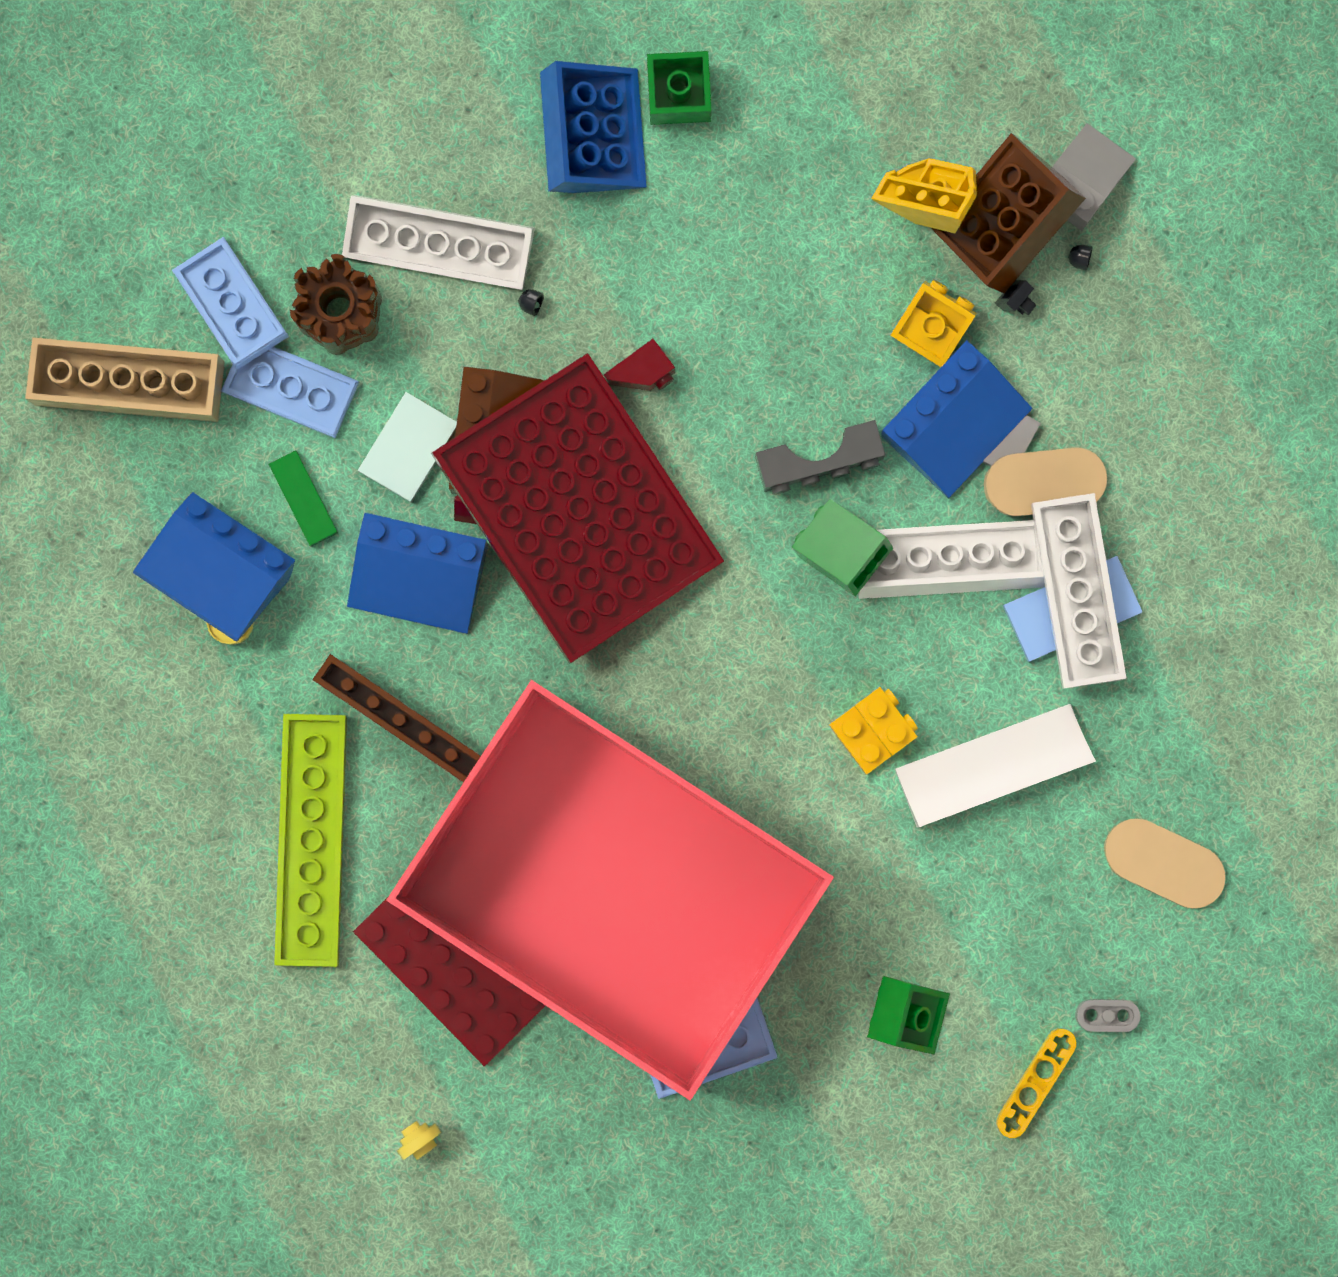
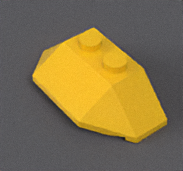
M928 158L907 165L897 172L895 170L887 172L871 199L914 224L956 233L977 196L976 170L973 167Z

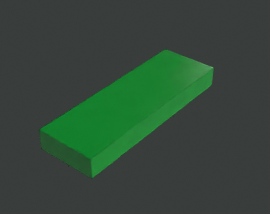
M295 450L269 463L268 465L309 546L312 547L338 534L298 452Z

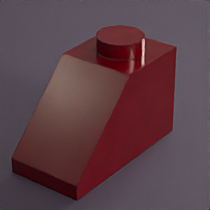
M652 338L603 374L607 383L612 386L647 391L657 387L661 390L674 380L672 375L675 373V367Z

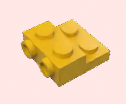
M933 279L931 284L925 281L921 285L890 336L939 367H942L978 313L973 311L975 305L961 296L955 300L946 294L949 289L945 285Z
M881 687L829 724L830 728L866 775L918 737L914 732L918 727L908 714L902 716L895 707L899 704L895 695L889 689L883 691Z

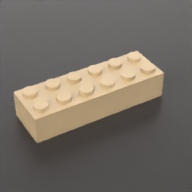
M32 337L25 399L35 406L218 422L225 362L218 354Z

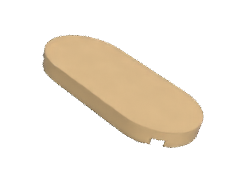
M1065 448L1010 454L999 458L988 470L984 479V492L989 503L1005 515H1032L1031 504L1035 502L1095 493L1097 502L1105 491L1107 473L1101 459L1095 453L1084 448Z
M1129 819L1114 826L1106 837L1104 844L1106 860L1116 875L1186 908H1202L1213 903L1223 891L1225 870L1217 855L1211 850L1144 819Z

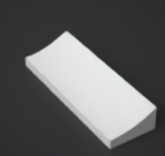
M353 195L350 198L342 255L350 259L523 290L535 228Z
M1095 493L1032 503L1031 507L1062 689L1126 679Z
M1034 520L877 530L887 537L893 546V550L859 591L858 596L859 599L1044 588L1045 583Z
M1071 704L901 766L896 768L895 771L916 827H921L1096 762L1084 738Z

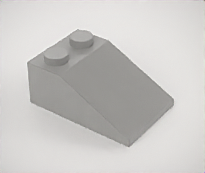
M1086 123L1052 167L1086 198L1067 220L1081 231H1083L1136 160L1135 157L1088 123Z

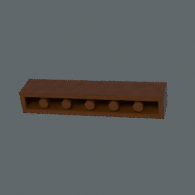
M331 654L312 679L463 783L481 757V755Z

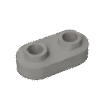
M1087 999L1082 1001L1076 1008L1075 1018L1079 1026L1087 1031L1129 1032L1139 1024L1140 1011L1133 1002L1128 1000ZM1089 1009L1096 1011L1097 1016L1093 1021H1088L1086 1018V1012ZM1122 1009L1128 1013V1018L1125 1021H1119L1117 1018L1118 1012Z

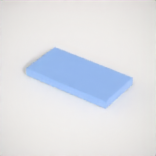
M224 237L172 269L237 370L289 337Z
M272 347L238 370L232 364L221 392L336 438L359 381Z
M1118 556L1106 560L1116 620L1117 623H1120L1142 613V610ZM1045 587L1003 605L1028 662L1056 650Z
M758 998L750 1007L702 1084L778 1058ZM651 1075L658 1099L678 1093Z

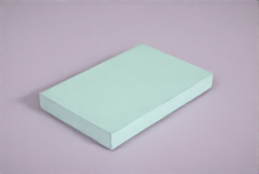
M405 392L358 471L412 503L436 464L431 453L450 441L456 431L457 422Z

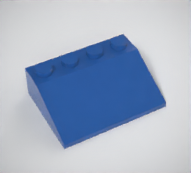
M555 61L540 72L548 192L586 193L646 188L638 69Z
M966 340L882 430L881 437L949 499L1033 408L998 369Z
M192 492L172 514L133 573L237 642L288 582L293 571L295 559Z
M364 513L356 547L347 607L468 634L489 544L485 539Z

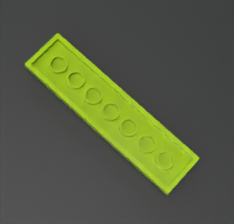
M283 714L274 965L339 966L347 735L346 715Z

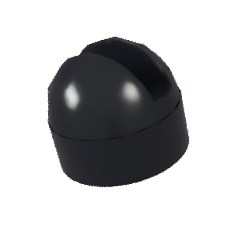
M1074 246L1068 256L1070 264L1077 269L1087 271L1093 246Z
M531 289L523 291L518 299L521 310L536 316L543 303L544 294ZM536 302L539 303V308H535Z

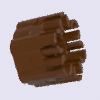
M332 254L331 258L333 261L330 262L326 258L321 263L320 269L307 267V272L305 273L300 268L295 273L293 279L296 282L294 285L298 295L292 304L295 310H290V316L305 336L310 337L317 344L325 347L329 353L340 355L349 349L376 338L379 331L378 322L382 295L370 274L367 277L365 272L353 269L343 255ZM345 298L350 301V306L343 315L338 317L327 315V307L333 299Z

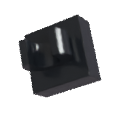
M1016 280L997 299L995 304L1003 311L1015 312L1017 310L1022 315L1024 313L1029 315L1036 307V304L1028 298L1034 288L1026 280Z

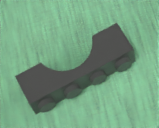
M876 420L846 427L839 449L833 455L823 460L810 461L802 459L795 455L786 444L755 453V460L764 492L772 490L773 495L791 490L789 485L801 482L802 487L817 484L820 482L819 477L831 474L832 479L850 474L849 469L861 466L862 470L880 466L879 461L885 457Z

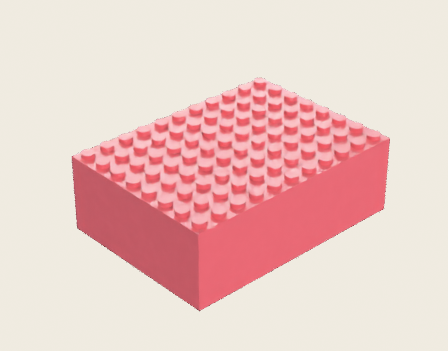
M531 680L386 901L691 1101L834 877Z

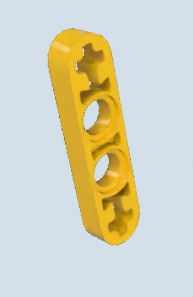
M1057 1028L1051 1031L997 1117V1128L1004 1136L1017 1138L1026 1130L1075 1051L1076 1039L1070 1031ZM1066 1034L1068 1036L1066 1042L1069 1044L1067 1050L1061 1048L1056 1056L1062 1058L1058 1064L1054 1058L1044 1055L1047 1049L1053 1053L1057 1047V1044L1053 1041L1056 1036L1062 1038ZM1047 1060L1053 1066L1052 1075L1048 1078H1040L1036 1073V1066L1039 1062ZM1026 1087H1031L1036 1092V1100L1031 1105H1024L1019 1099L1020 1091ZM1015 1103L1020 1109L1029 1113L1026 1117L1020 1113L1016 1119L1017 1124H1019L1018 1129L1011 1128L1007 1132L1005 1131L1007 1125L1003 1120L1005 1117L1012 1118L1016 1110L1011 1108V1106Z

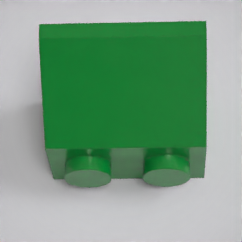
M883 976L878 989V996L873 1016L870 1020L867 1038L896 1047L934 1055L950 993Z

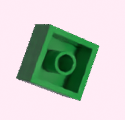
M708 51L647 54L650 125L711 122L712 109Z

